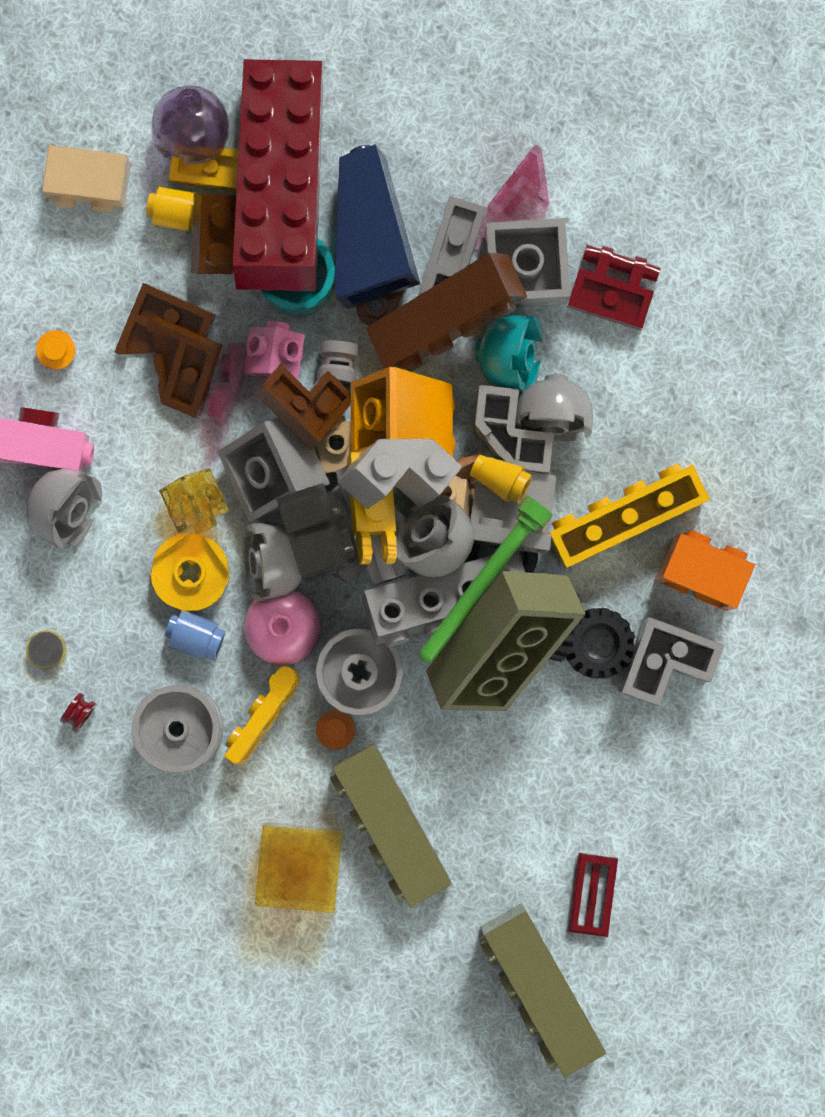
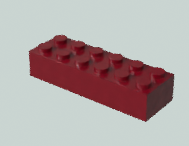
M243 60L233 252L236 290L316 291L323 112L322 61Z

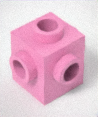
M267 321L266 327H250L246 343L243 373L266 379L274 369L282 364L298 380L305 335L290 331V324L279 321Z

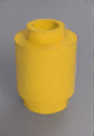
M159 186L156 194H149L146 216L152 217V225L190 232L191 228H193L194 194L196 193Z

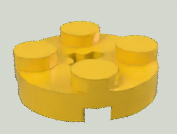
M178 534L169 538L157 549L153 558L151 582L156 594L167 605L182 611H201L214 605L223 596L230 580L229 562L222 548L212 539L199 534ZM186 562L191 566L198 563L201 568L197 573L199 580L195 583L190 579L183 582L180 578V575L184 573L182 565Z

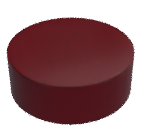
M20 407L18 421L50 427L58 426L59 413Z

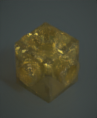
M210 468L182 476L159 490L177 533L194 529L195 534L205 532L217 526L215 519L229 511Z

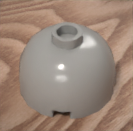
M548 374L545 376V380L532 383L520 395L517 403L515 429L523 430L525 428L531 431L554 433V441H576V435L580 432H584L585 438L590 437L593 428L592 404L586 392L578 385L568 382L567 376Z
M54 469L46 473L31 485L27 493L29 524L41 538L60 549H65V544L72 547L77 545L87 535L95 519L85 520L94 500L97 499L102 502L101 483L95 477L83 471Z
M440 494L421 508L414 504L410 508L414 514L406 523L401 519L396 526V532L394 533L397 543L396 557L408 569L425 577H441L458 569L469 556L474 543V529L468 515L456 501L443 494Z
M268 522L247 525L245 530L251 532V537L243 538V555L246 579L250 571L255 579L257 591L250 592L252 598L260 602L288 595L295 591L303 578V569L309 568L310 559L307 547L301 546L298 537L284 525Z

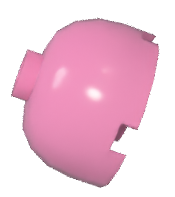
M295 590L288 595L260 602L254 600L246 611L243 629L246 642L256 656L266 663L286 666L299 663L311 655L319 643L322 624L319 611L312 600L298 590Z

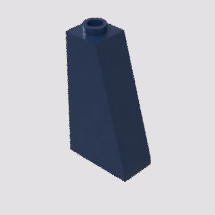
M376 144L372 146H357L349 154L339 157L335 294L337 299L347 309L420 285L387 160Z

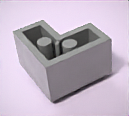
M651 617L644 618L635 642V651L631 655L632 660L625 669L617 692L655 706H660L672 671L702 682H711L724 645Z

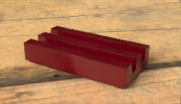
M578 852L568 927L569 932L608 937L618 858ZM586 862L593 863L586 919L585 925H578ZM601 864L608 865L601 925L600 927H593Z

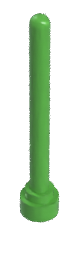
M527 496L517 510L520 513L516 517L518 520L517 524L419 653L421 661L430 663L436 658L531 531L535 533L539 527L543 529L552 518L553 514L539 502Z

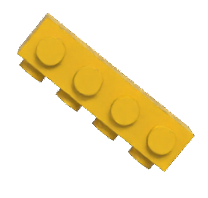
M677 463L658 472L660 480L646 486L644 480H641L624 488L625 497L612 503L609 497H605L587 506L589 514L575 519L572 513L551 523L554 528L553 531L549 532V534H552L551 546L562 569L565 570L709 501L710 498L694 465L692 464L682 469L680 464Z

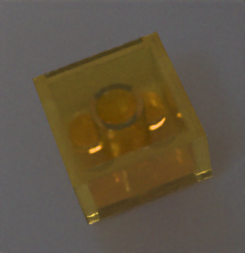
M265 822L262 825L255 906L335 913L344 829Z

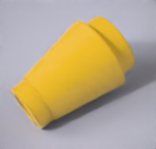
M481 454L477 457L470 472V476L476 478L477 481L505 502L513 501L517 504L525 496L533 477L525 472L526 468L523 466L485 457Z

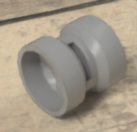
M337 340L320 341L319 354L323 359L322 365L318 368L317 380L329 371L337 380L341 381L342 385H351V381L356 380L353 361L358 357V344Z

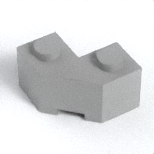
M479 385L476 394L473 432L495 459L523 466L526 468L525 471L549 474L554 433L515 429L519 389Z
M378 439L359 454L337 482L366 509L387 496L394 486L399 488L421 508L438 497L463 466L433 439Z

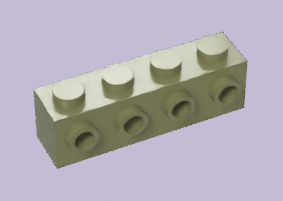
M375 743L334 765L332 768L335 775L331 776L330 780L340 798L348 795L355 809L350 811L349 814L359 832L362 833L367 830L374 844L368 848L379 868L387 865L394 878L388 881V884L398 902L406 900L411 908L452 885L450 877Z

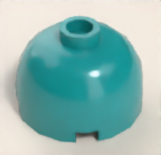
M505 316L495 320L486 329L483 338L477 340L474 352L475 360L480 362L481 371L492 386L519 389V394H522L526 387L537 381L541 359L534 363L535 341L543 342L539 320L533 316Z

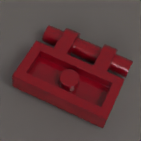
M586 245L582 259L596 263V268L594 272L579 268L567 308L641 331L654 291L639 287L642 278L657 282L661 267L648 264L647 259L636 256L635 259L613 253L614 249L602 246L600 249ZM608 267L630 274L628 282L607 277Z

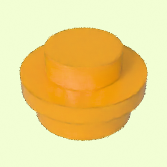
M52 330L40 337L36 345V354L39 361L45 367L60 370L70 365L74 360L76 347L68 334L63 331Z

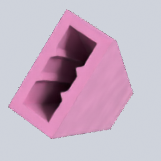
M0 418L1 463L48 470L72 469L84 472L85 466L91 467L94 443H89L90 436L84 432Z

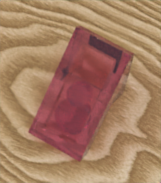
M536 144L488 204L486 213L497 222L504 215L511 218L524 201L519 196L522 192L547 211L549 196L542 149Z

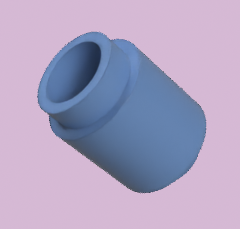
M183 610L179 617L171 616L164 637L170 639L168 646L201 660H204L206 657L215 660L226 631L219 629L218 624Z

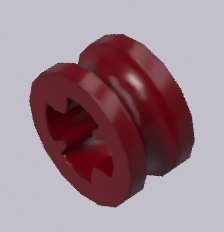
M79 693L73 699L60 719V722L63 724L71 723L74 732H78L97 705L94 701L86 702L84 700L85 695Z

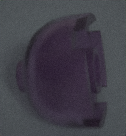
M184 85L169 90L158 101L153 111L151 136L155 148L170 160L171 155L183 158L184 164L204 163L219 156L224 150V143L229 139V119L224 104L212 91L201 86Z

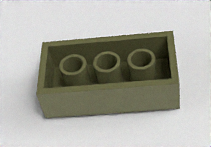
M501 571L426 670L441 710L507 711L585 615L569 575Z
M523 904L515 906L482 925L481 928L484 936L479 938L480 945L491 965L499 961L503 968V971L498 973L501 978L500 981L511 1000L517 997L521 1000L523 1006L518 1008L520 1016L531 1036L539 1032L543 1039L537 1044L551 1071L559 1068L565 1078L607 1054Z

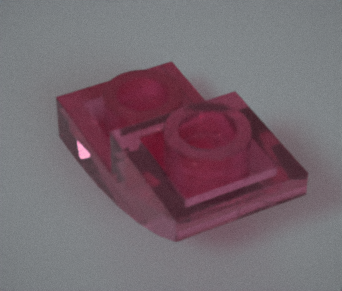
M229 343V354H222L223 377H229V382L214 383V393H207L208 417H215L217 426H225L237 405L245 377L243 373L246 357L245 343Z

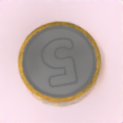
M42 630L30 637L26 646V654L29 661L35 667L53 669L65 660L67 644L64 638L57 632Z

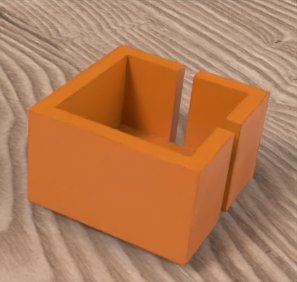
M693 530L672 537L654 581L684 594H687L690 589L696 592L694 598L722 610L737 609L756 565L746 560L748 554L727 545L725 549L709 545L711 538Z

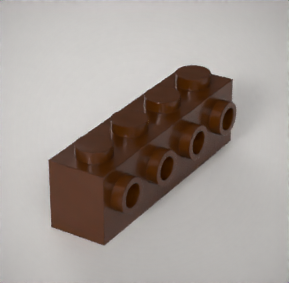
M488 253L368 326L366 330L383 369L396 367L411 372L423 365L422 359L430 354L433 356L439 355L453 348L452 341L461 336L469 337L482 331L485 328L483 323L493 317L499 319L513 313L517 309L515 304L527 298V294L509 255Z

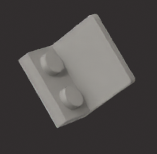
M525 471L533 477L525 496L519 504L513 501L505 502L476 479L470 518L474 529L473 544L499 547L517 524L518 520L516 517L520 513L517 509L527 496L539 502L552 513L556 476ZM551 519L543 529L539 527L535 533L531 531L518 550L540 554L549 552L552 534H549Z

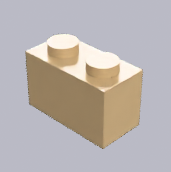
M49 145L42 191L48 199H53L52 204L58 207L75 208L77 202L91 204V210L114 213L115 207L125 209L131 162L127 155Z

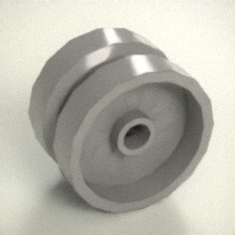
M364 628L345 630L331 638L320 652L315 670L318 688L326 701L343 713L357 716L376 713L389 705L400 690L403 677L401 656L395 646L387 647L386 642L375 645L371 630ZM358 664L366 666L368 671L366 678H362V680L356 679L353 674V668Z
M170 685L154 690L141 701L133 715L131 733L135 748L146 763L163 772L182 773L202 766L214 756L222 742L224 722L220 708L210 695L196 687ZM174 721L181 722L184 726L183 734L179 736L172 735L171 731L174 728L170 726L171 723Z

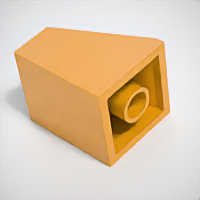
M388 367L351 381V452H363L378 439H433L453 457L455 451V438L453 436L455 401L452 397V384L396 367Z

